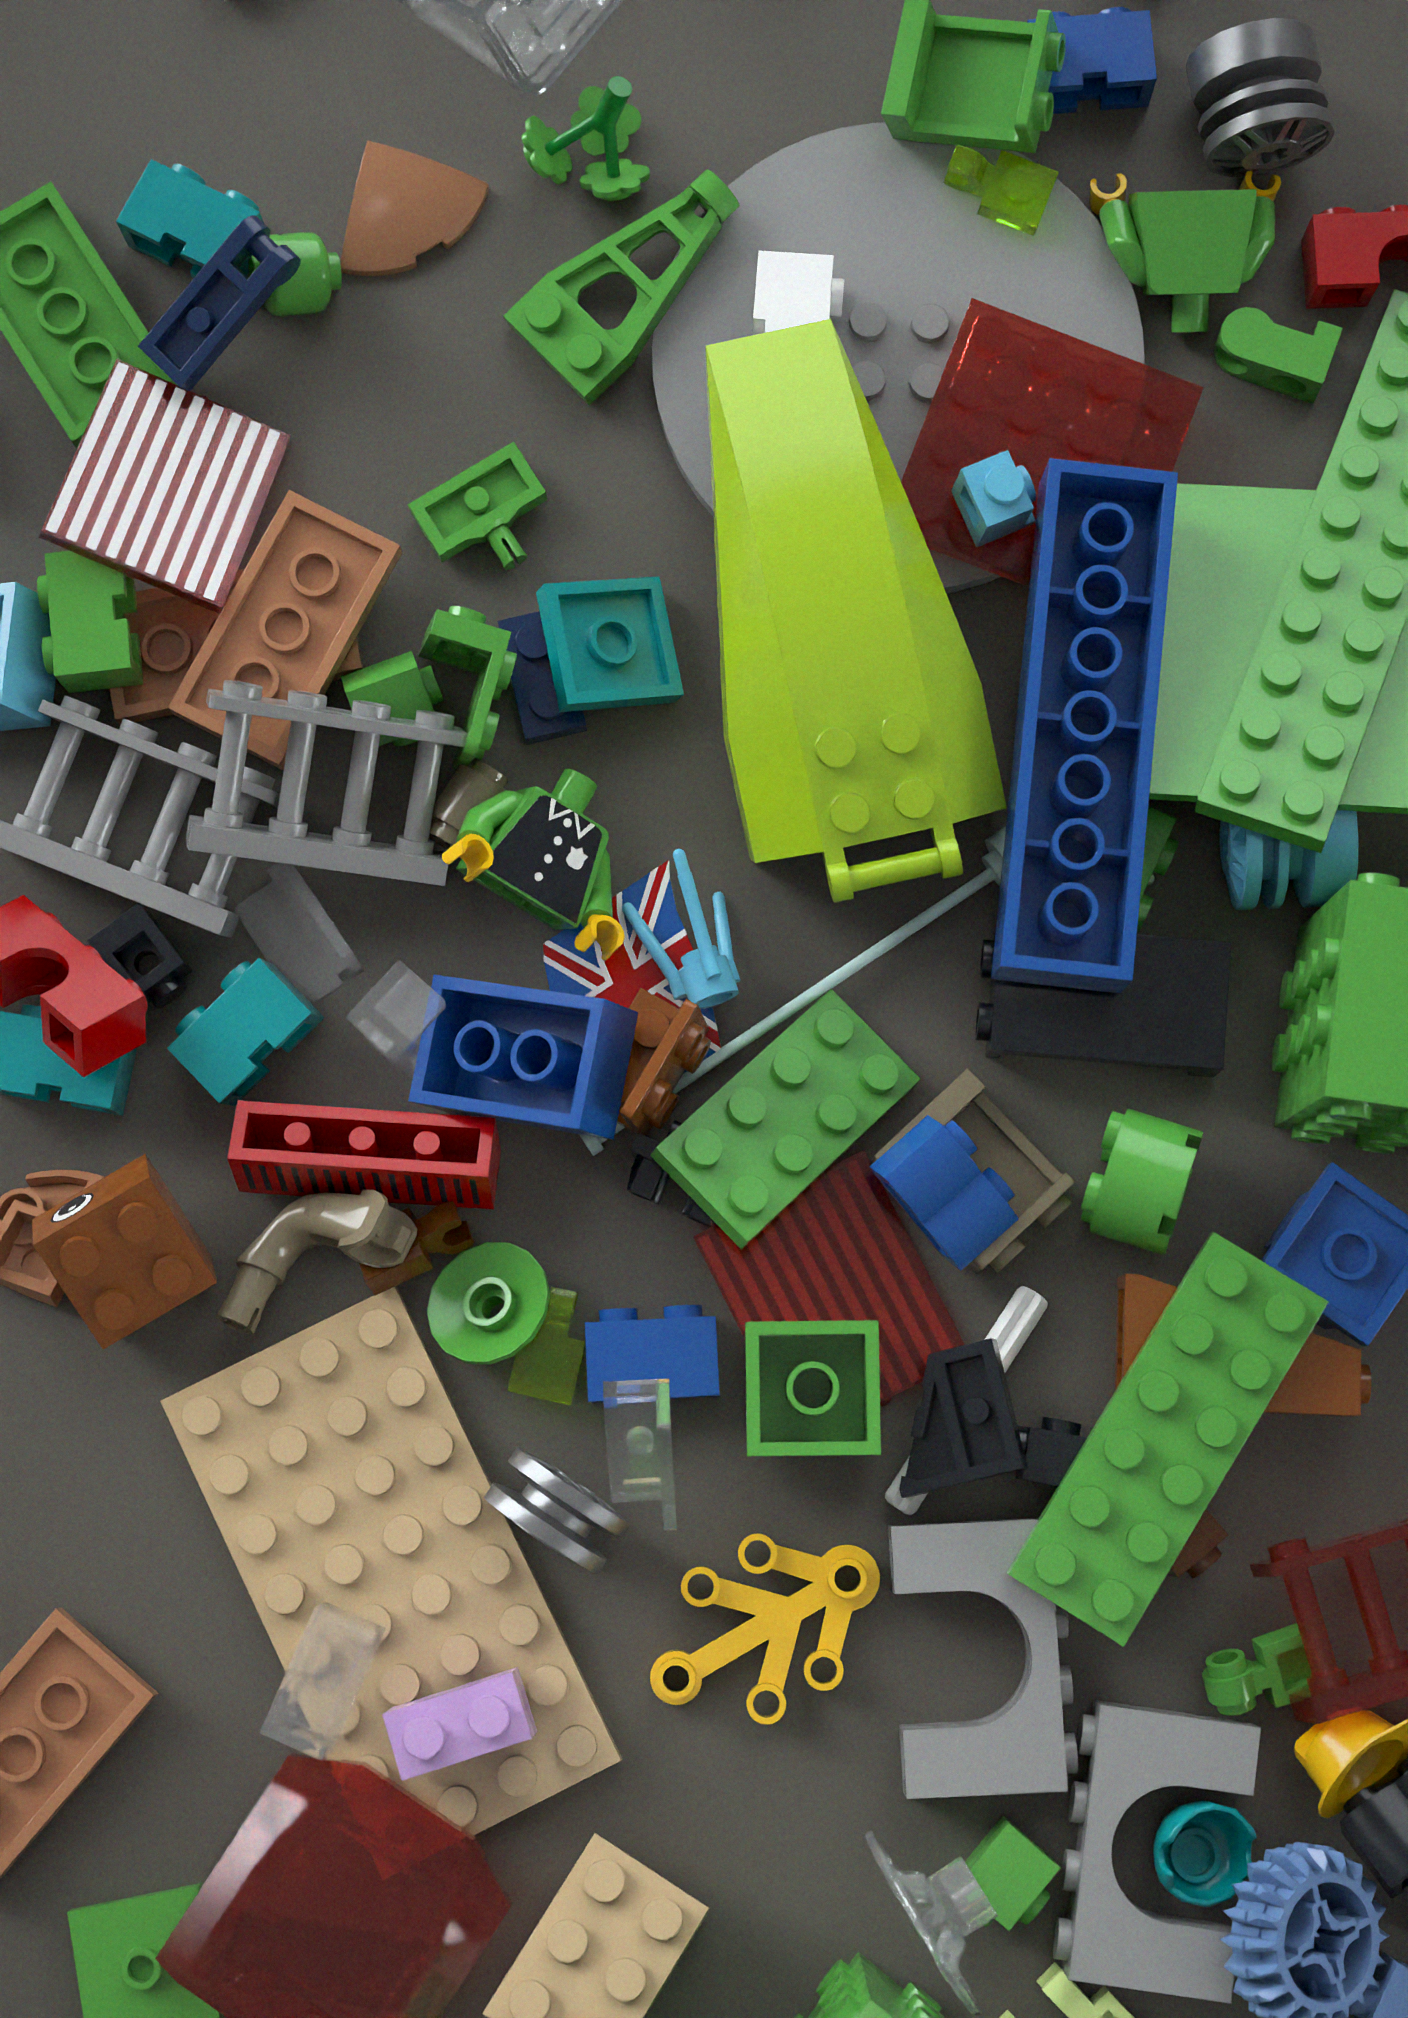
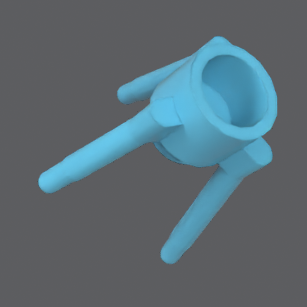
M679 848L673 852V858L698 949L690 951L681 957L683 968L680 971L677 970L655 935L631 903L623 904L622 912L668 980L674 1000L687 997L688 1000L697 1004L700 1009H705L724 1003L737 996L739 990L736 983L741 979L733 958L725 896L721 892H715L712 896L717 949V946L712 945L686 854L684 850Z

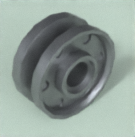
M517 1446L508 1462L528 1482L522 1493H519L504 1485L493 1483L485 1494L484 1499L534 1538L598 1575L607 1559L586 1537L592 1528L595 1527L610 1535L622 1538L631 1523L586 1487L549 1463Z

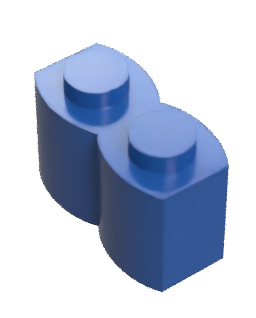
M927 1115L869 1167L936 1250L961 1271L1019 1220L1008 1204L1015 1195L1006 1182L992 1168L988 1167L985 1171H980L970 1157L978 1150L976 1145L954 1121L951 1120L944 1126Z

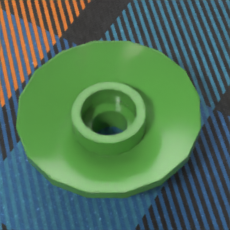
M486 1242L464 1250L443 1268L431 1288L427 1308L431 1334L448 1355L466 1364L490 1365L514 1356L535 1338L547 1317L551 1293L545 1270L529 1251L512 1243ZM499 1304H504L502 1310L496 1316L489 1319L492 1309Z

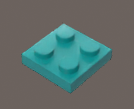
M660 576L546 583L536 592L559 712L675 703L684 695Z

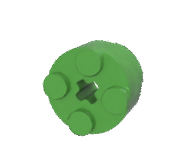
M1129 1108L1125 1115L1112 1111L1101 1144L1103 1150L1100 1161L1108 1163L1105 1175L1092 1172L1081 1206V1210H1083L1081 1221L1090 1223L1089 1232L1165 1256L1169 1239L1172 1237L1193 1171L1191 1168L1196 1152L1199 1151L1204 1132Z

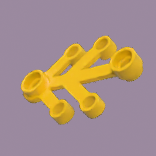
M754 1533L745 1537L738 1548L739 1562L745 1570L754 1574H761L774 1569L812 1582L790 1596L719 1578L712 1569L704 1566H697L687 1571L681 1582V1592L689 1604L696 1607H706L713 1603L756 1616L691 1654L684 1650L676 1649L660 1655L654 1662L650 1673V1683L655 1695L663 1702L671 1705L685 1704L691 1701L700 1691L702 1678L769 1640L758 1684L749 1691L746 1704L749 1715L756 1722L766 1725L777 1722L786 1710V1698L783 1689L801 1620L825 1606L817 1650L808 1655L804 1662L803 1671L807 1682L813 1688L820 1691L835 1688L841 1682L844 1673L840 1656L851 1613L868 1605L875 1597L880 1584L878 1566L873 1557L864 1549L854 1545H839L831 1548L822 1557L776 1545L770 1537L761 1533ZM752 1541H763L769 1546L771 1554L766 1564L753 1566L746 1560L745 1549ZM845 1565L855 1567L860 1575L859 1584L851 1591H843L835 1584L836 1571ZM705 1574L711 1578L714 1589L708 1598L697 1599L689 1593L688 1582L692 1576ZM827 1657L834 1661L836 1673L830 1681L819 1682L812 1677L811 1665L816 1659ZM675 1665L683 1667L689 1675V1683L684 1689L679 1691L669 1689L663 1679L664 1672L669 1667ZM762 1691H771L779 1699L777 1711L768 1716L759 1714L753 1705L755 1696Z

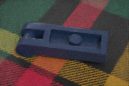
M255 215L244 219L233 230L138 345L182 389L188 391L193 389L275 289L286 283L300 266L301 259L287 245L278 246L269 237L270 229ZM253 256L261 264L248 277L239 267L248 257Z

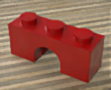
M1394 205L1383 209L1381 212L1356 213L1350 207H1333L1322 211L1320 214L1312 215L1301 239L1306 309L1368 306L1380 284L1379 264L1387 260H1403L1408 262V205Z
M25 895L0 907V1006L2 1008L22 998L40 995L43 1043L82 1077H86L146 1043L145 1013L148 1005L143 991L136 982L123 978L103 961L95 948L82 944L64 929L55 915L50 912L45 913Z

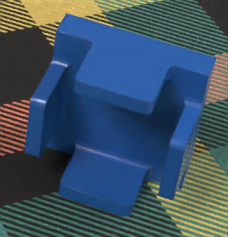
M1333 1162L1326 1166L1312 1188L1297 1198L1264 1246L1268 1251L1261 1261L1329 1301L1316 1324L1325 1330L1336 1328L1362 1347L1368 1346L1408 1289V1215Z

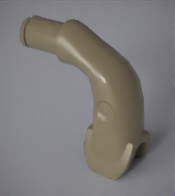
M373 1189L362 1190L360 1195L331 1192L304 1195L287 1205L239 1255L236 1261L239 1270L226 1299L217 1312L216 1318L219 1321H223L224 1325L233 1330L253 1335L275 1286L283 1284L288 1270L306 1249L316 1246H330L340 1249L356 1262L375 1268L393 1267L401 1264L407 1257L418 1229L404 1212L389 1206L387 1198L382 1193Z

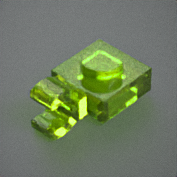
M956 145L943 183L956 190L983 197L977 212L978 215L1034 236L1059 172L1004 150H1001L997 163L994 166L979 152L966 146Z
M551 1287L547 1317L542 1324L541 1331L539 1330L535 1338L515 1355L507 1391L571 1406L586 1347V1341L568 1337L579 1292Z

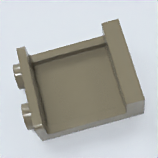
M967 1068L877 1152L871 1163L873 1164L927 1115L944 1126L951 1120L954 1121L976 1145L978 1150L970 1157L980 1171L983 1172L988 1167L992 1168L1006 1182L1015 1195L1008 1204L1019 1220L968 1264L976 1274L982 1271L988 1264L998 1273L1026 1247L1017 1237L1034 1220L1045 1229L1072 1203L1064 1192L1075 1181L1067 1172L1064 1175L1061 1174L984 1094L983 1090L986 1086Z

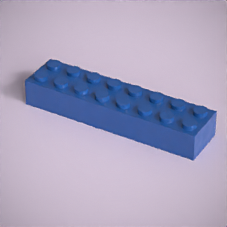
M1049 458L1040 480L991 979L1121 993L1133 981L1178 472Z

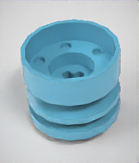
M1337 810L1322 853L1220 821L1221 864L1226 875L1228 893L1233 907L1236 910H1253L1258 904L1261 893L1263 903L1268 909H1279L1284 903L1289 879H1292L1298 902L1304 908L1322 907L1347 882L1357 878V811Z

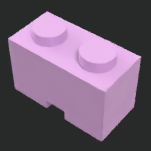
M518 1667L392 1707L382 1714L402 1781L530 1740L537 1733Z

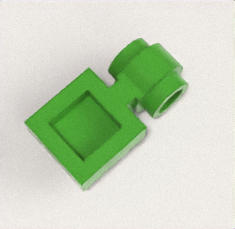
M1312 1618L1252 1638L1251 1641L1256 1657L1255 1661L1246 1659L1242 1650L1224 1649L1214 1652L1206 1658V1668L1202 1672L1208 1701L1217 1706L1220 1714L1228 1716L1239 1715L1252 1710L1257 1704L1256 1696L1262 1694V1690L1265 1692L1266 1699L1278 1708L1337 1687L1322 1626Z

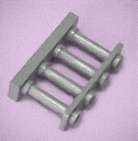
M224 680L223 690L208 689L206 698L208 708L226 711L213 805L212 808H205L204 817L189 815L186 834L188 850L445 886L448 865L442 860V851L434 850L435 842L429 840L443 746L447 744L464 747L468 735L462 728L453 726L455 716L434 711L417 710L415 720L391 717V706L361 700H353L352 710L326 707L327 696L296 690H289L288 699L280 700L262 697L263 687L260 685L232 680ZM252 715L291 721L277 817H270L269 826L243 823L244 814L238 812ZM317 725L355 730L341 825L334 826L332 835L307 832L308 823L302 821ZM380 735L418 740L404 835L397 836L396 844L371 841L372 833L366 830Z
M66 695L61 706L42 699L38 712L61 723L24 815L17 813L13 824L0 820V848L232 939L241 915L224 909L228 897L223 895V892L238 857L211 853L199 885L192 883L188 894L166 886L170 873L164 871L201 778L216 784L218 769L213 766L217 756L184 742H181L178 752L155 744L158 732L127 719L122 720L119 729L97 721L100 709ZM86 732L117 744L119 747L82 838L75 836L72 846L68 847L49 839L53 827L49 826L48 822L83 735ZM144 755L177 768V772L141 861L134 860L130 871L107 862L112 850L107 849L106 846ZM244 767L238 812L244 814L243 823L251 824L259 803L263 802L278 808L280 794L272 790L276 779L248 767Z

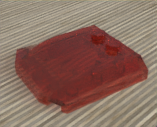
M291 1753L285 1759L155 1959L178 1984L227 2018H440L513 1903L506 1891L503 1892L486 1861L487 1856L475 1836L374 1767L362 1761L346 1759L339 1761Z

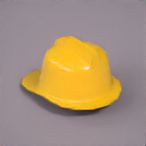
M1353 1706L1348 1709L1336 1710L1324 1716L1296 1740L1294 1745L1296 1758L1304 1766L1307 1774L1322 1793L1318 1805L1321 1817L1330 1818L1341 1813L1344 1810L1343 1806L1365 1787L1372 1784L1379 1787L1399 1776L1396 1769L1408 1757V1719L1394 1726L1372 1711Z

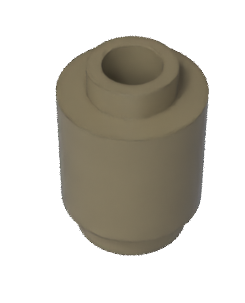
M476 761L472 768L459 764L434 804L429 838L445 849L450 848L456 843L458 833L468 810L504 791L508 779L481 761Z

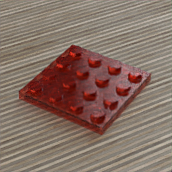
M971 298L901 480L927 547L1029 587L1035 523L976 548L951 492L960 470L1008 450L1015 466L1023 465L1032 479L1036 492V500L1032 502L1034 507L1032 513L1036 520L1039 483L1049 458L1173 472L1204 387Z

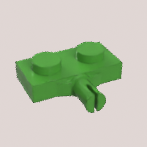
M512 442L407 505L411 515L442 563L473 544L488 541L502 562L504 569L510 570L515 568V564L505 545L512 553L518 565L524 562L528 555L523 551L509 527L512 526L518 517L547 501V494L515 442Z

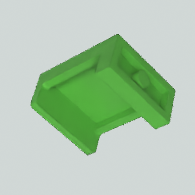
M905 0L881 115L893 139L1036 153L1040 131H1048L1052 122L1054 97L1053 93L1048 91L1052 72H1060L1063 67L1066 52L1065 34L1059 33L1052 10L1038 9L1036 21L1031 23L937 15L931 0Z

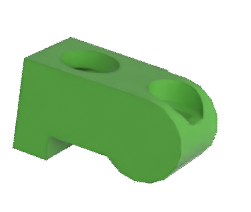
M1244 307L1236 309L1224 320L1215 342L1214 356L1219 367L1231 376L1314 404L1324 383L1343 328L1318 321L1313 334L1310 335L1273 323L1266 313L1257 308Z

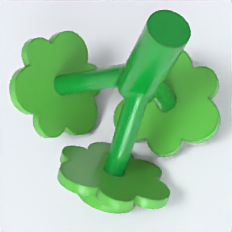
M614 76L609 80L605 91L597 86L585 88L578 99L580 110L576 111L571 117L570 123L572 128L561 135L554 128L546 127L537 116H531L526 119V132L522 134V142L524 144V155L530 167L541 177H551L556 184H562L567 179L566 174L573 168L571 157L565 147L580 139L581 146L587 154L600 156L605 153L606 161L593 162L586 166L585 175L580 178L581 188L592 190L594 196L609 201L622 200L631 196L632 193L638 192L641 189V183L649 180L650 169L641 164L632 165L631 160L619 159L618 153L627 149L629 145L628 136L636 133L641 125L639 110L633 105L626 104L632 93L631 83L624 77Z

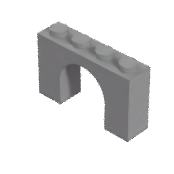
M1039 1518L887 1525L891 1591L894 1594L973 1591L989 1595L1003 1604L1015 1618L1022 1632L1026 1651L1025 1668L1018 1688L1012 1697L992 1714L971 1721L899 1725L902 1786L906 1799L1068 1791L1067 1774H1074L1078 1771L1074 1732L1064 1733L1062 1706L1073 1705L1072 1673L1070 1665H1059L1058 1638H1068L1069 1635L1068 1612L1006 1573Z
M1093 1700L1091 1715L1081 1714L1077 1732V1754L1086 1755L1083 1782L1073 1781L1069 1800V1822L1078 1823L1076 1849H1065L1061 1869V1890L1070 1891L1068 1917H1057L1053 1937V1959L1062 1960V1970L1069 1980L1231 2004L1234 1975L1223 1967L1233 1955L1232 1948L1220 1939L1231 1933L1232 1927L1227 1923L1154 1913L1134 1904L1124 1895L1116 1880L1112 1865V1842L1116 1827L1125 1811L1143 1795L1162 1787L1188 1786L1254 1796L1261 1727L1247 1721Z

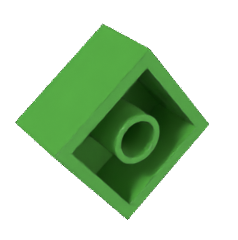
M879 1320L745 1322L747 1456L881 1455Z

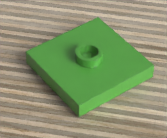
M202 1883L73 1908L67 1912L83 2018H224Z

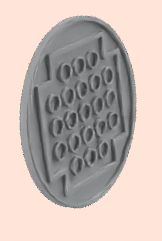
M869 123L843 127L811 136L785 147L755 164L728 186L738 200L740 207L721 224L722 228L653 333V386L659 419L675 462L697 499L714 518L705 346L752 336L758 251L833 255L832 278L844 279L842 317L829 316V319H831L882 435L946 594L988 583L1032 560L1035 523L976 548L951 490L962 468L1008 450L1015 466L1023 465L1032 479L1036 492V500L1032 502L1034 507L1032 513L1036 520L1039 483L1049 458L1119 465L1136 422L1142 395L1145 363L1143 329L1132 284L1108 248L1103 228L1096 217L1055 176L1016 151L893 139L886 123ZM704 211L700 217L704 218L707 213ZM679 248L677 254L675 255L674 259L678 256V254H679V252H680V248Z

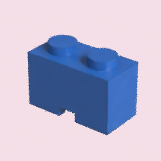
M1112 7L1098 14L1071 16L1069 13L1061 11L1052 12L1059 33H1064L1066 37L1063 67L1060 72H1052L1048 91L1053 93L1054 97L1053 114L1074 113L1078 108L1077 101L1099 99L1100 111L1149 107L1157 81L1150 10L1131 11L1126 7ZM1027 19V22L1031 23L1036 21V19Z
M702 1305L663 1307V1319L638 1320L637 1308L599 1310V1322H585L588 1402L642 1401V1387L662 1386L667 1387L668 1399L720 1397L716 1316H703Z

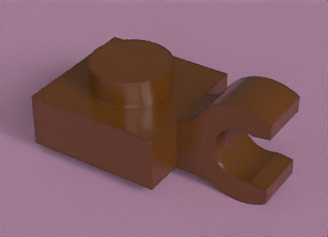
M454 1201L436 1206L419 1219L415 1217L410 1208L402 1210L418 1229L416 1238L405 1260L399 1265L387 1268H375L359 1263L364 1282L375 1296L433 1269L429 1256L430 1253L455 1254L468 1249L475 1243L470 1226L466 1220L461 1222Z

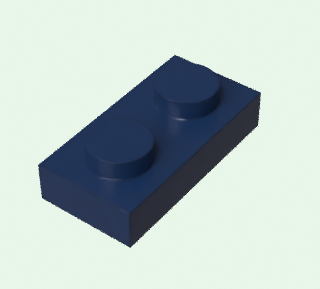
M540 611L499 620V628L511 632L506 650L517 653L511 681L526 744H534L587 731L583 710L559 712Z

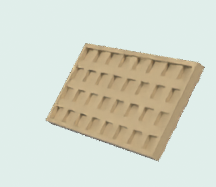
M397 1286L376 1296L369 1297L160 1401L382 1882L622 1760V1756L507 1516L484 1499L492 1484ZM518 1667L537 1729V1733L532 1739L410 1779L401 1780L382 1716L383 1713L392 1707Z

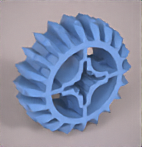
M1295 1842L1294 1844H1286L1284 1848L1266 1849L1264 1861L1259 1860L1258 1862L1247 1863L1249 1882L1243 1881L1242 1883L1232 1884L1239 1898L1236 1907L1223 1910L1232 1919L1231 1933L1220 1940L1232 1948L1233 1955L1223 1967L1238 1977L1233 1992L1243 1997L1244 2000L1249 2001V2011L1255 2013L1259 2018H1348L1349 2014L1365 2012L1363 1992L1365 1990H1379L1373 1974L1376 1967L1387 1964L1379 1956V1946L1381 1941L1390 1936L1380 1929L1378 1920L1384 1914L1386 1907L1377 1903L1376 1900H1372L1377 1883L1368 1880L1366 1876H1362V1864L1354 1862L1351 1858L1344 1857V1853L1337 1852L1332 1847Z

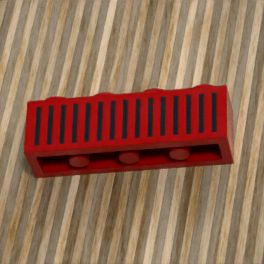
M237 1100L227 1160L239 1192L304 1196L324 1192L360 1195L362 1190L373 1189L382 1193L390 1203L438 1206L454 1201L457 1207L494 1210L501 1148L496 1118Z

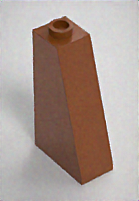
M1124 1274L1117 1277L1115 1391L1177 1287L1140 1274ZM1310 1333L1263 1413L1338 1417L1361 1416V1404L1369 1403L1372 1385L1369 1365L1361 1364V1349Z

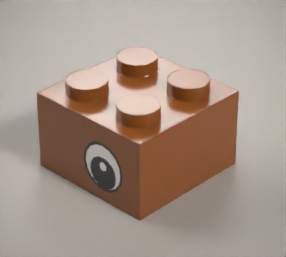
M146 1153L32 1219L33 1246L103 1350L217 1283L211 1254Z

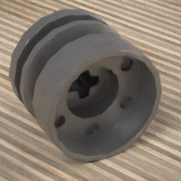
M1270 18L1247 22L1224 30L1207 39L1189 55L1185 67L1193 104L1198 112L1202 113L1198 130L1199 135L1205 142L1203 147L1205 164L1212 173L1225 177H1245L1246 172L1249 170L1253 171L1252 176L1273 173L1295 166L1315 156L1331 142L1335 129L1332 116L1327 109L1329 104L1327 93L1323 86L1317 83L1322 69L1315 36L1309 24L1296 19Z

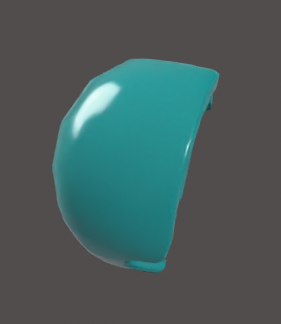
M1206 1800L1177 1806L1163 1818L1156 1831L1153 1843V1861L1158 1880L1169 1893L1184 1903L1207 1908L1232 1899L1236 1894L1232 1884L1242 1883L1248 1878L1247 1863H1252V1842L1257 1839L1254 1828L1234 1808Z

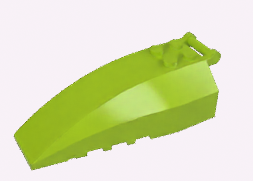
M831 319L706 345L705 358L711 448L710 462L721 657L723 734L750 860L759 863L822 852L834 903L853 899V892L910 879L938 873L941 874L943 879L962 875L961 855L955 838L953 823L1007 808L982 685L910 502ZM926 829L931 830L934 848L847 866L844 847Z

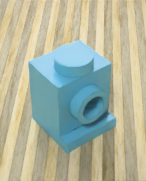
M1008 450L960 470L951 492L976 548L1035 523L1036 520L1032 513L1034 509L1032 502L1036 500V492L1032 479L1023 465L1015 466Z

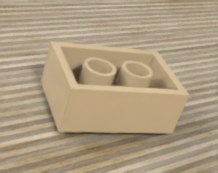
M594 1833L483 2014L488 2018H645L709 1913V1908Z

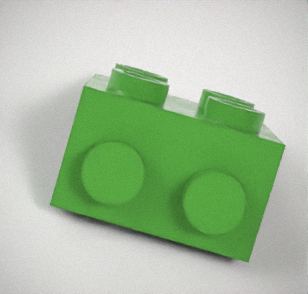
M450 606L448 612L436 610L425 631L418 656L478 675L462 728L468 735L464 747L457 746L452 768L457 769L459 764L468 766L474 758L482 760L485 750H490L500 714L491 712L489 709L492 699L499 700L502 690L507 689L517 653L506 650L511 635L510 631L485 624L487 617L478 611L461 606Z

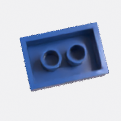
M433 975L408 1101L448 1113L496 1118L497 1121L614 1140L638 1012L602 998Z

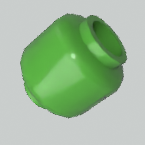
M313 232L270 234L269 237L278 246L287 245L301 259V263L296 273L286 283L278 286L265 301L264 306L267 311L278 317L323 312L329 305L331 290H340L342 285L341 264L337 252L327 253L322 238ZM253 256L248 257L249 277L261 264Z

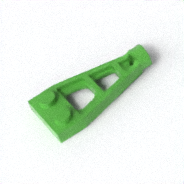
M706 169L678 196L547 273L503 317L507 324L590 405L635 362L722 228L721 224L740 207L739 202L727 185L716 174ZM699 205L707 213L704 218L697 216L694 212ZM668 233L680 245V252L659 278L650 280L630 260V257L635 250L655 235ZM611 274H620L637 289L636 302L621 325L610 330L603 329L579 305V296L585 288L603 277Z

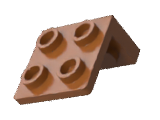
M640 988L629 1009L638 1012L617 1123L635 1134L640 1133L647 1136L653 1126L662 1129L667 1123L679 1099V1096L673 1093V1090L685 1070L693 1074L699 1068L709 1050L711 1040L705 1037L709 1028L697 1004L686 999L681 1008L678 1009Z

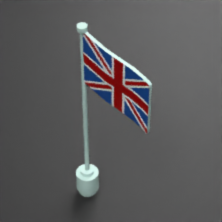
M1006 826L985 840L989 853L982 857V861L987 868L985 871L723 1047H721L713 1007L700 1009L709 1028L705 1037L711 1040V1045L699 1068L693 1074L685 1070L673 1093L676 1094L991 881L995 880L1000 886ZM669 860L612 897L613 918L621 925L625 939L623 944L606 961L601 958L602 948L597 941L585 952L575 948V938L584 929L581 922L578 928L564 929L543 943L544 965L550 991L602 998L626 1008L630 1007L640 988L678 1009L688 999L685 997L680 1000H674L668 980L622 912L623 904L631 903L655 935L677 970L680 971L683 968L681 957L693 951V948L677 912L670 880ZM617 1123L615 1134L625 1127ZM580 1134V1137L593 1156L604 1150L601 1143L607 1139Z

